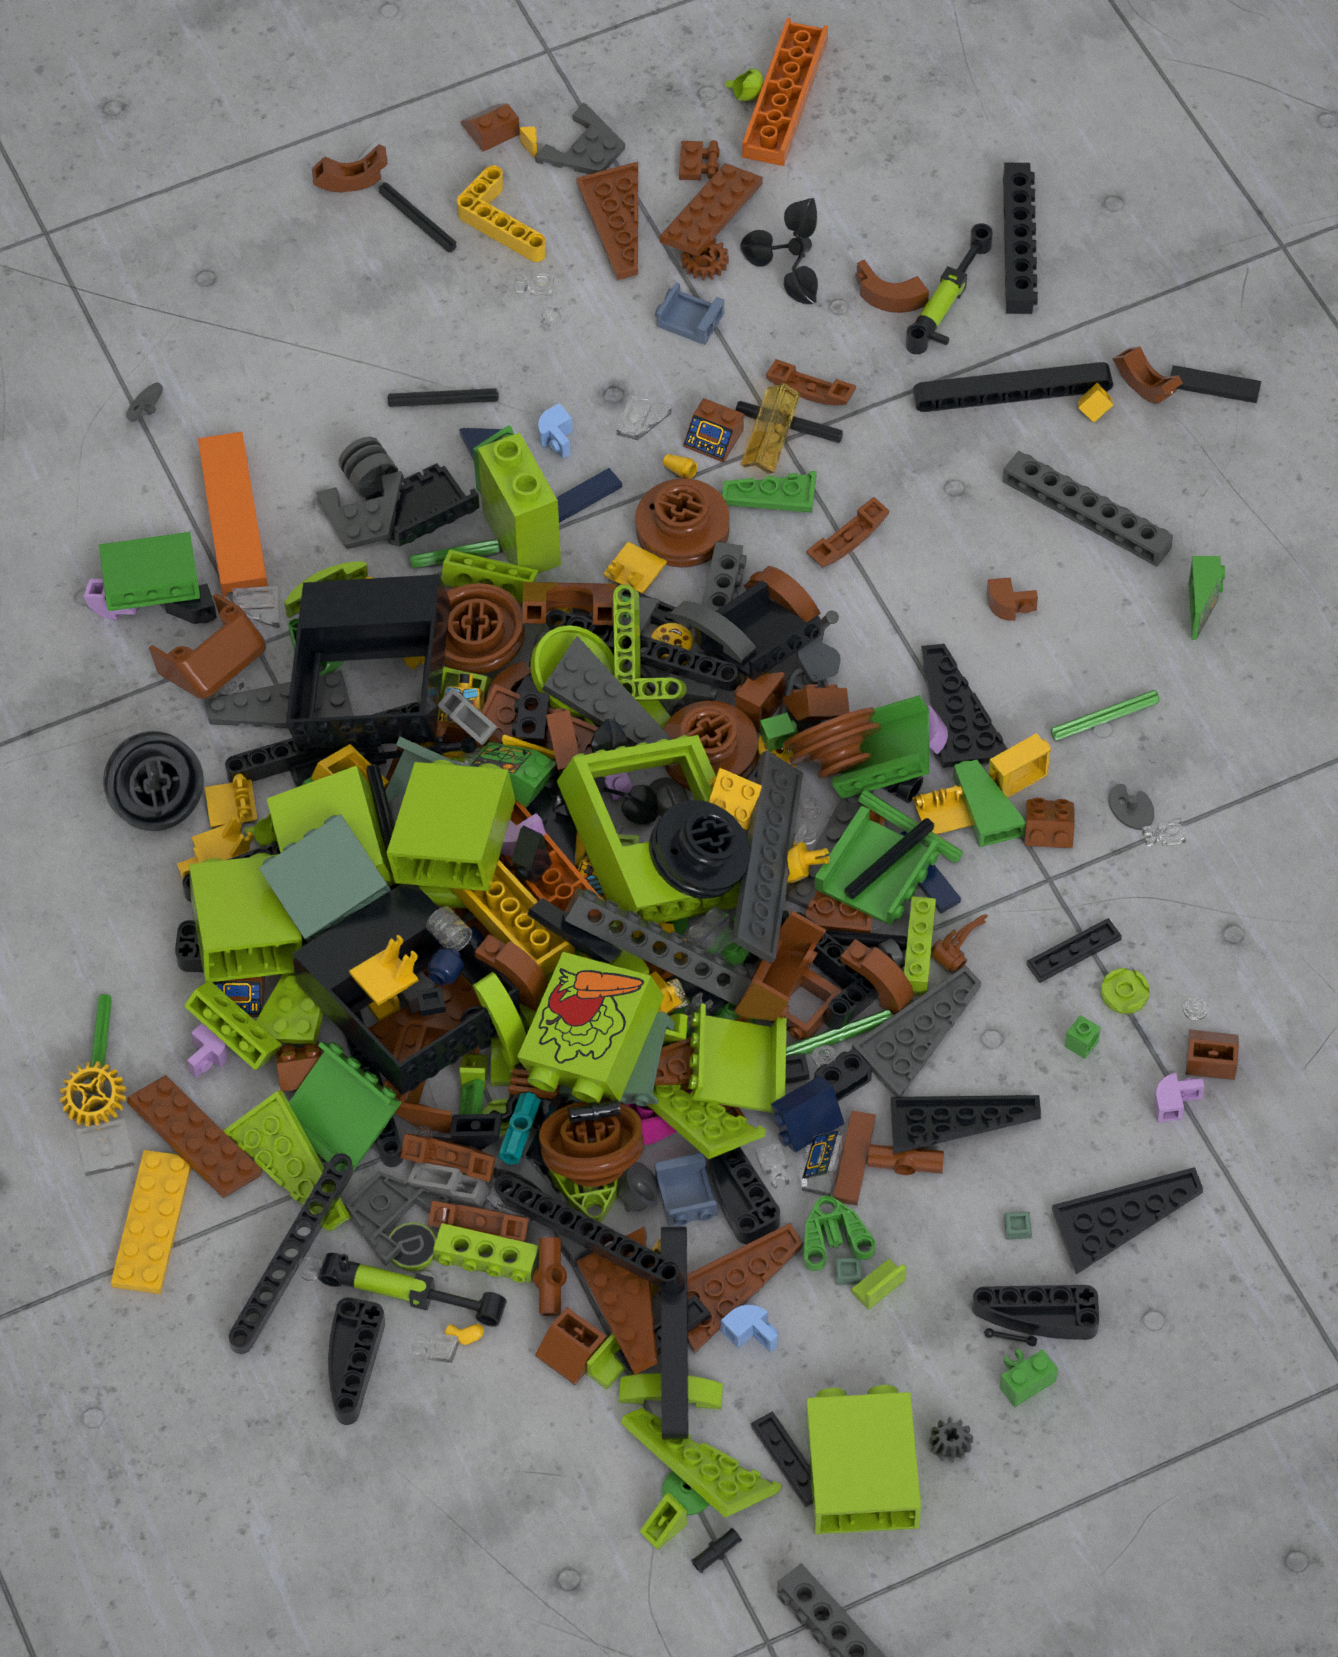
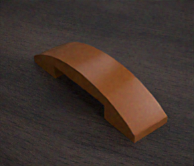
M775 359L766 374V378L778 387L806 400L821 404L847 405L856 390V385L835 379L834 383H830L797 372L795 365Z
M875 497L871 498L857 510V516L827 540L824 538L820 539L806 551V554L821 567L836 562L867 539L888 516L889 510Z
M409 1133L404 1135L400 1158L422 1164L429 1163L458 1168L462 1173H466L467 1176L488 1182L492 1181L496 1160L495 1156L471 1147Z
M432 1201L428 1226L440 1228L441 1223L526 1242L529 1218L473 1206Z

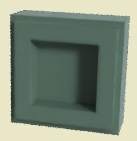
M1030 1212L1004 1213L1006 1239L1032 1238Z
M835 1258L836 1285L858 1284L862 1281L860 1259Z

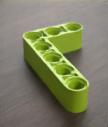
M619 585L613 594L615 678L623 686L631 684L633 689L631 695L636 701L681 699L687 690L684 681L676 678H641L639 593L632 586ZM625 590L631 592V598L627 602L622 600V593ZM629 613L631 615V622L625 626L622 623V617ZM626 637H630L632 641L628 649H624L622 644ZM630 660L632 669L626 673L623 670V664L625 661ZM676 682L679 687L678 692L675 695H671L669 687L672 683ZM653 683L656 689L654 694L649 696L646 692V687Z

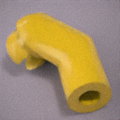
M449 1324L445 1330L446 1336L462 1345L478 1341L484 1334V1328L480 1324H474L464 1329Z

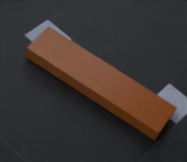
M851 1110L833 1197L841 1203L858 1205L869 1153V1144L871 1143L876 1120L875 1114Z

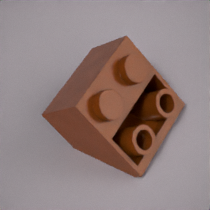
M816 684L805 685L803 689L792 690L790 695L783 697V703L797 721L830 720L850 713L847 688H838L837 684L825 685L823 688H817Z
M1189 1029L1185 1075L1235 1080L1238 1066L1239 1036L1236 1034Z
M319 1042L317 1044H304V1046L296 1048L294 1045L280 1047V1050L276 1053V1063L281 1091L297 1090L324 1052L318 1046Z
M566 1307L550 1325L535 1357L576 1385L587 1372V1361L607 1340V1336Z

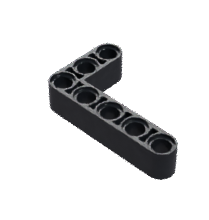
M796 912V913L800 914L801 916L807 918L808 920L812 921V920H811L810 918H808L805 914H803V913H801V912ZM825 932L814 949L818 953L812 963L844 989L831 1000L824 1016V1023L827 1027L838 1030L871 1005L876 999L878 991L866 977L841 962V955L846 949Z

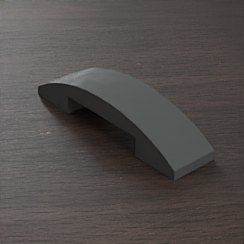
M683 601L669 613V617L682 626L688 628L690 625H693L724 646L723 652L739 663H743L756 651V646L737 626L721 614L704 605Z

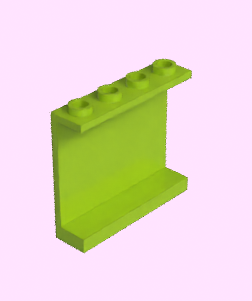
M701 1003L697 1012H693L691 1017V1027H694V1033H692L690 1047L693 1048V1053L689 1063V1067L693 1069V1074H691L689 1080V1089H692V1100L773 1113L771 1103L785 1096L787 1018L781 1019L778 1017L772 1027L706 1016V1004Z

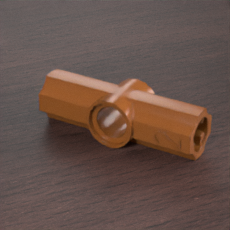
M869 1144L867 1167L894 1169L896 1173L901 1175H912L916 1171L942 1174L944 1151L917 1148L893 1154V1146Z
M539 1238V1267L533 1274V1281L539 1289V1315L559 1316L561 1314V1286L567 1280L566 1270L561 1265V1238Z

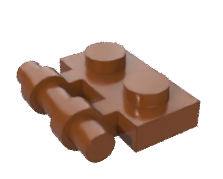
M712 140L708 148H703V141H681L679 180H701V174H707V177L711 179L719 170L717 158L720 155L718 142ZM702 159H708V162L702 163Z

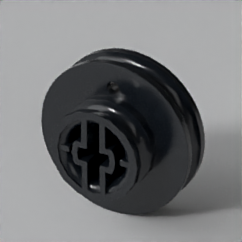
M161 731L141 732L124 740L110 755L103 776L104 793L113 811L128 824L146 831L166 830L184 821L196 808L204 785L202 766L194 751L177 737Z
M688 800L673 805L655 825L650 836V855L657 872L671 887L690 897L710 899L726 894L741 879L750 862V845L742 826L730 813L710 802Z

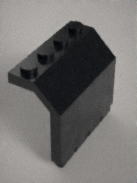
M438 463L423 469L424 476L417 472L405 478L403 481L404 485L401 484L400 486L401 494L395 509L396 517L391 539H387V541L391 545L400 547L407 543H412L417 538L430 534L446 524H451L466 514L475 512L480 508L479 494L473 488L470 490V495L466 496L445 466L440 467ZM378 491L365 497V500L382 497L384 495L380 491Z

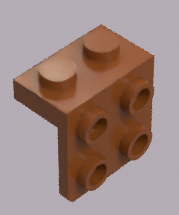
M1033 798L1027 800L1025 846L1073 848L1074 803L1066 799L1052 801L1043 798Z

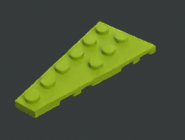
M305 939L302 941V947L308 944ZM286 973L280 978L256 1022L280 1043L317 1044L324 1012L297 985L294 973Z
M680 1084L654 1086L652 1094L659 1100L658 1104L647 1105L708 1159L763 1138L767 1130L760 1125L757 1128L753 1127L741 1115L734 1117L726 1113L725 1107L719 1104L692 1100V1092L689 1094L681 1090Z
M276 1091L223 1131L237 1142L238 1146L243 1151H246L255 1160L254 1162L278 1185L283 1186L295 1201H299L304 1206L325 1169L283 1091ZM326 1185L322 1190L325 1193H331L335 1190V1187L333 1185ZM340 1197L323 1225L327 1231L335 1230L351 1218ZM314 1206L310 1209L312 1214H320L323 1211V1208L320 1206Z
M643 1408L622 1417L621 1424L725 1518L780 1492L782 1484L776 1481L770 1483L762 1479V1473L754 1469L750 1472L739 1466L738 1460L705 1442L701 1445L690 1439V1434H688V1439L662 1440V1419Z

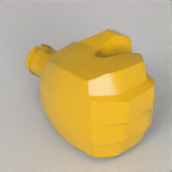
M793 840V846L787 852L789 868L787 884L806 878L810 873L811 865L828 864L830 856L820 857L829 854L828 849L808 851L804 841L797 844Z

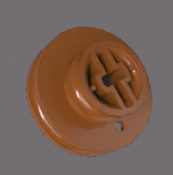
M678 478L662 482L651 488L642 497L636 510V534L642 549L666 560L667 566L683 568L703 564L712 559L715 543H726L729 537V509L725 499L715 488L699 480Z
M483 583L460 586L448 592L450 607L444 665L456 670L484 674L500 669L514 659L525 639V624L522 623V610L517 600L506 590Z
M701 701L690 704L676 712L664 727V731L671 739H677L683 735H688V737L698 735L716 776L719 768H722L748 779L756 767L758 760L756 728L743 711L731 704L720 701ZM679 763L664 765L666 772L674 781L691 791Z
M864 708L835 717L789 738L783 743L785 749H791L793 752V756L789 758L790 764L795 765L807 761L818 762L821 765V771L817 773V777L822 779L871 759L870 753L862 752L860 746L864 743V739L881 730L880 723H874L871 719L875 714L874 708Z
M601 1100L600 1103L610 1102V1101H609V1100ZM581 1101L557 1110L544 1121L539 1133L543 1161L553 1172L569 1178V1180L578 1185L586 1187L602 1186L618 1179L625 1169L632 1166L640 1158L644 1150L642 1122L639 1115L632 1108L619 1103L620 1109L618 1111L621 1112L620 1116L600 1118L597 1122L588 1120L570 1124L568 1108L589 1105L588 1103Z

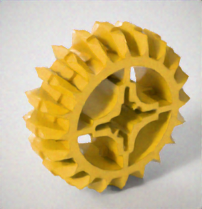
M86 1062V1069H82L80 1065H77L78 1072L76 1074L73 1071L68 1073L71 1080L63 1079V1083L67 1087L60 1088V1093L65 1095L60 1098V1102L65 1104L62 1109L65 1113H69L68 1118L70 1120L76 1119L77 1125L80 1126L85 1121V1126L90 1128L94 1122L96 1127L100 1128L102 1120L109 1124L110 1120L108 1117L112 1115L116 1119L118 1115L115 1110L122 1111L124 1109L123 1105L119 1102L127 1100L126 1096L122 1094L127 1091V1088L121 1085L124 1080L122 1077H117L118 1071L116 1069L110 1071L111 1067L108 1064L101 1067L100 1062H96L94 1068H92L91 1063ZM94 1078L91 1083L82 1084L85 1080ZM106 1080L112 1086L111 1098L103 1093ZM76 1091L83 1096L81 1109H78L75 1105ZM95 1092H97L99 1096H91L90 1098L87 1093L94 1094ZM96 1106H104L102 1109L92 1112Z

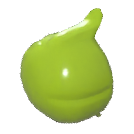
M749 68L746 73L738 75L735 80L726 81L725 86L733 89L737 100L753 101L759 97L763 86V77L759 70Z
M270 813L266 818L258 821L255 826L247 827L244 830L246 835H248L247 832H252L262 847L277 842Z

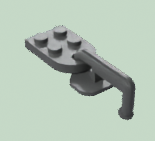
M833 610L828 611L820 620L821 635L797 651L796 657L802 667L796 669L787 678L778 715L788 713L790 720L795 721L798 732H803L825 722V720L797 721L783 703V697L790 695L792 690L803 689L805 685L816 684L817 688H823V686L829 685L826 679L838 673L841 662L840 654L833 647L822 643L825 629L839 620L838 613Z

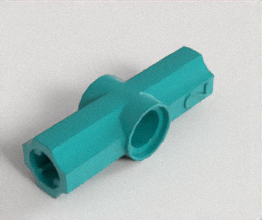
M526 1092L521 1093L498 1155V1158L502 1159L506 1164L513 1165L520 1162L541 1099L536 1094Z

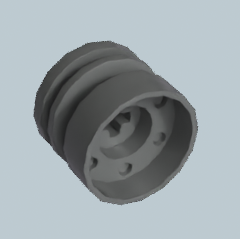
M363 437L354 441L345 448L338 460L340 469L350 480L356 492L364 498L378 491L383 493L382 476L398 472L397 466L377 438Z

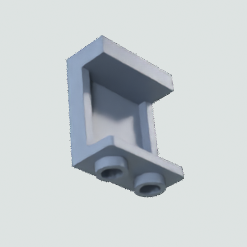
M676 282L672 289H668L663 304H659L656 309L657 327L705 345L724 315V299L716 297L713 303L681 292L680 284Z
M702 1153L655 1162V1176L669 1226H683L691 1221H706L714 1216H718V1205L716 1200H714L706 1171V1160Z

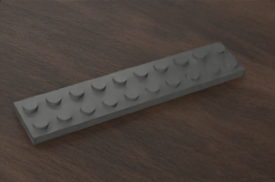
M766 750L760 754L756 784L761 785L762 788L751 813L748 832L750 862L746 872L741 877L732 942L771 963L776 960L789 874L787 852L793 846L803 772Z

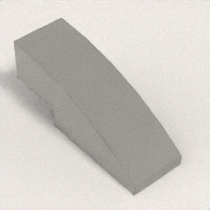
M454 688L437 705L481 745L498 728Z
M416 1162L407 1180L408 1185L419 1189L421 1187L430 1189V1193L439 1196L442 1194L447 1195L452 1203L478 1208L483 1207L491 1190L485 1180L464 1175L458 1168L429 1163L422 1164Z

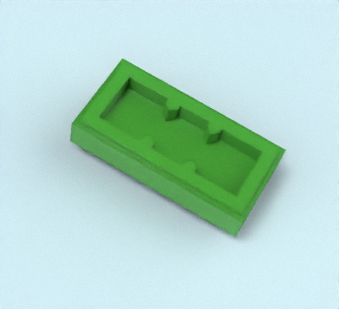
M477 1078L461 1086L459 1114H482L484 1081Z

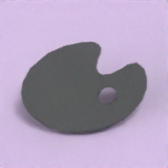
M159 382L148 386L132 402L126 414L130 422L138 420L144 409L149 414L156 411L154 405L163 392V386Z
M1118 784L1112 788L1109 795V805L1115 817L1122 824L1136 830L1146 829L1152 825L1154 806L1145 792L1139 791L1136 796H1129L1124 784ZM1119 799H1123L1125 804L1119 803Z

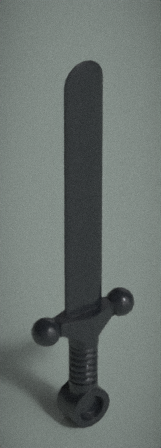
M439 736L436 738L434 746L424 748L442 755L455 751L471 753L477 749V745L473 737H467L460 742L445 743V739ZM404 750L362 756L368 762L401 758Z

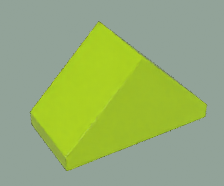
M465 1054L463 1056L460 1066L461 1086L478 1078L484 1081V1090H486L488 1055Z
M666 1493L639 1532L656 1549H659L687 1526V1511L670 1493Z

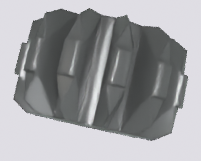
M951 1417L948 1418L947 1423L939 1420L938 1427L931 1429L932 1436L929 1438V1444L933 1446V1454L940 1453L941 1461L946 1457H950V1461L953 1463L955 1456L963 1460L965 1453H970L972 1449L970 1444L973 1442V1436L969 1434V1425L962 1427L961 1419L953 1423Z

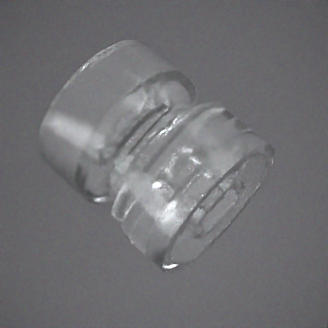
M449 907L439 908L430 916L426 924V929L447 950L449 948L456 951L461 950L472 937L471 928L464 921L460 920L459 916Z

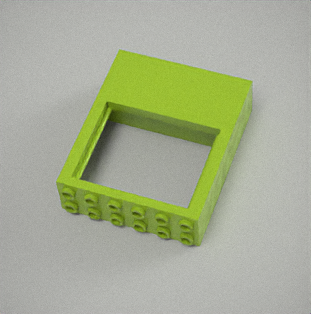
M683 735L672 740L661 739L650 744L643 742L633 747L621 746L615 750H599L587 755L580 753L571 758V761L557 780L606 899L617 903L620 906L619 908L626 912L628 910L636 912L641 916L642 920L648 923L650 921L663 923L704 915L708 912L714 913L737 908L741 879L729 892L716 898H694L675 890L657 872L651 859L649 842L622 846L594 778L679 763L695 800L708 802L713 786L710 785V780L713 776L716 777L698 735L689 737L688 735ZM615 920L618 926L622 923L620 920Z

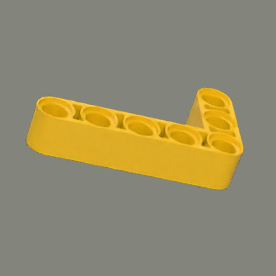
M488 166L458 196L457 213L459 219L530 261L540 262L544 260L547 254L545 236L490 205L504 189L502 169L498 166Z

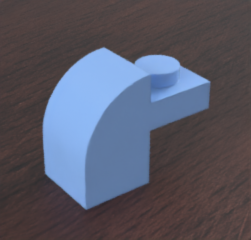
M559 403L541 415L538 422L539 442L542 448L550 445L552 451L558 452L564 459L570 455V441L566 435L573 432L572 417Z
M739 1306L721 1319V1332L737 1348L752 1336L770 1353L778 1347V1332L768 1323V1312L759 1306Z

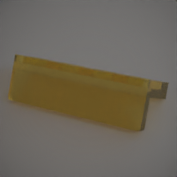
M783 383L767 388L741 463L743 467L756 465L768 474L774 473L801 395L787 384Z

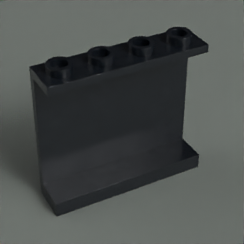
M760 581L716 610L717 613L737 626L756 646V651L743 663H739L724 653V646L694 627L695 642L721 660L734 664L739 672L753 681L821 635V623L818 615L807 622L769 599V586L764 581Z

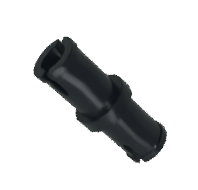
M614 1100L598 1104L590 1102L586 1106L568 1108L570 1124L588 1120L597 1122L600 1118L620 1116L621 1112L618 1111L620 1109L619 1101Z
M730 1528L718 1540L708 1543L709 1547L692 1559L691 1562L698 1572L703 1573L715 1561L725 1558L724 1554L741 1542L742 1539L733 1528Z

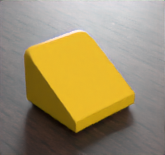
M535 126L520 127V141L527 151L535 157L537 154Z

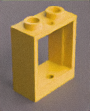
M1035 733L991 758L989 775L1005 796L1009 798L1048 775L1051 747L1045 739L1042 740Z
M349 744L318 762L311 778L315 781L335 774L344 768L348 769L357 765L369 784L366 768L371 764ZM382 776L384 788L386 790L389 781L384 776Z

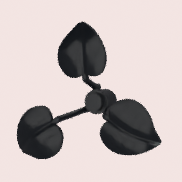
M814 198L794 202L785 210V225L789 230L794 231L793 236H795L789 243L772 246L773 237L769 232L755 230L745 235L740 244L741 251L746 259L758 267L766 266L772 261V250L788 248L793 255H798L797 260L792 266L793 272L786 274L784 277V288L791 298L804 304H814L817 302L816 295L818 289V280L815 272L808 266L797 268L802 258L805 257V253L809 252L812 247L809 237L813 235L817 225L816 203Z
M605 719L591 740V750L593 753L599 750H615L621 746L628 747L624 731L611 719ZM604 777L594 778L599 792H608L626 798L621 806V810L629 821L636 824H649L656 820L658 816L657 798L650 787L636 785L627 794L606 788ZM560 790L555 799L553 811L572 818Z

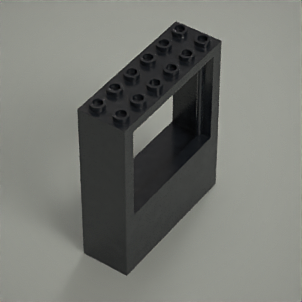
M440 574L303 582L286 724L298 749L334 748L348 746L349 744L353 747L359 745L379 746L381 744H397L399 737L413 743L436 741L439 706L437 705L440 703L450 600ZM425 656L419 712L314 718L320 662Z
M410 884L397 886L292 953L295 982L401 1095L415 1090L420 1083L428 1078H433L440 1070L456 1063L461 1056L474 1051L481 1043L487 1039L494 1038L498 1033L487 1008H483L400 1063L354 1015L374 1001L349 974V970L385 950L391 938L394 941L397 940V935L403 938L398 955L401 961L405 955L410 958L411 951L418 955L413 967L415 975L427 968L429 961L437 950H448L449 948L455 949L460 953L464 963L461 974L472 985L492 972L495 973L520 1016L519 989L500 971L476 958L475 951L478 947L417 885Z

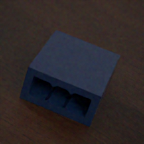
M821 1075L771 1103L774 1113L771 1115L772 1120L780 1132L778 1138L784 1147L788 1146L795 1153L813 1142L814 1136L830 1133L845 1124L834 1088Z

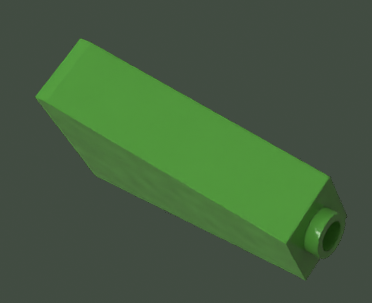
M978 760L962 761L954 765L953 779L955 784L963 789V795L961 796L971 819V827L979 847L1025 836V819Z

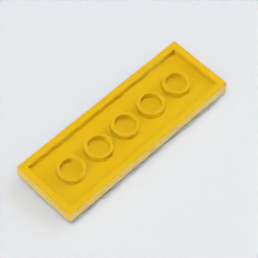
M143 1150L111 1279V1287L155 1294L162 1293L192 1169L180 1155Z

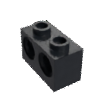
M520 691V699H515L514 713H518L517 721H513L512 735L516 739L534 745L545 746L548 726L546 715L549 714L550 708L549 693ZM530 703L538 705L534 711L527 710L526 706ZM527 726H533L536 728L535 731L530 734L523 732L524 728Z
M853 1048L848 1052L840 1053L828 1065H821L814 1073V1079L821 1075L825 1080L837 1081L830 1084L833 1086L837 1101L839 1102L871 1081L872 1068L858 1051ZM854 1067L856 1070H848L847 1068Z

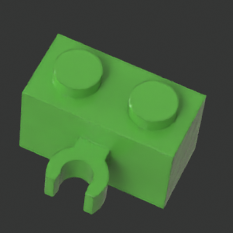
M1016 1349L1014 1354L1018 1358L1017 1361H1011L1007 1355L1004 1357V1364L1010 1370L1001 1375L1000 1389L1014 1408L1056 1382L1058 1368L1043 1349L1024 1360V1355L1019 1349Z

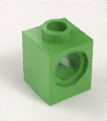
M788 713L760 720V734L767 751L783 748V743L798 734L796 723L794 720H790Z
M1080 1015L1066 1032L1065 1047L1086 1059L1099 1042L1101 1027Z

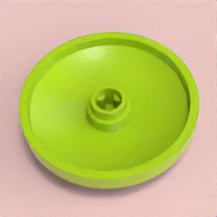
M577 626L557 627L545 634L533 649L531 674L534 684L539 693H547L542 690L576 636L585 643L615 676L613 653L601 638L587 629ZM549 694L550 705L554 709L564 708L565 711L570 710V714L573 717H584Z

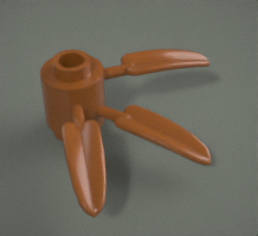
M981 915L973 922L961 928L957 933L954 929L943 941L940 939L936 941L931 948L933 952L931 957L948 972L952 971L955 973L966 964L967 958L964 957L965 954L959 948L975 927L986 923L984 919L988 915Z

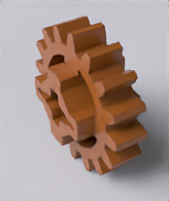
M714 238L699 256L683 251L681 253L682 268L686 269L687 275L693 273L694 279L701 276L702 281H705L706 277L709 276L713 280L714 274L721 276V270H727V264H729L728 249L723 248L722 242L716 244V239Z

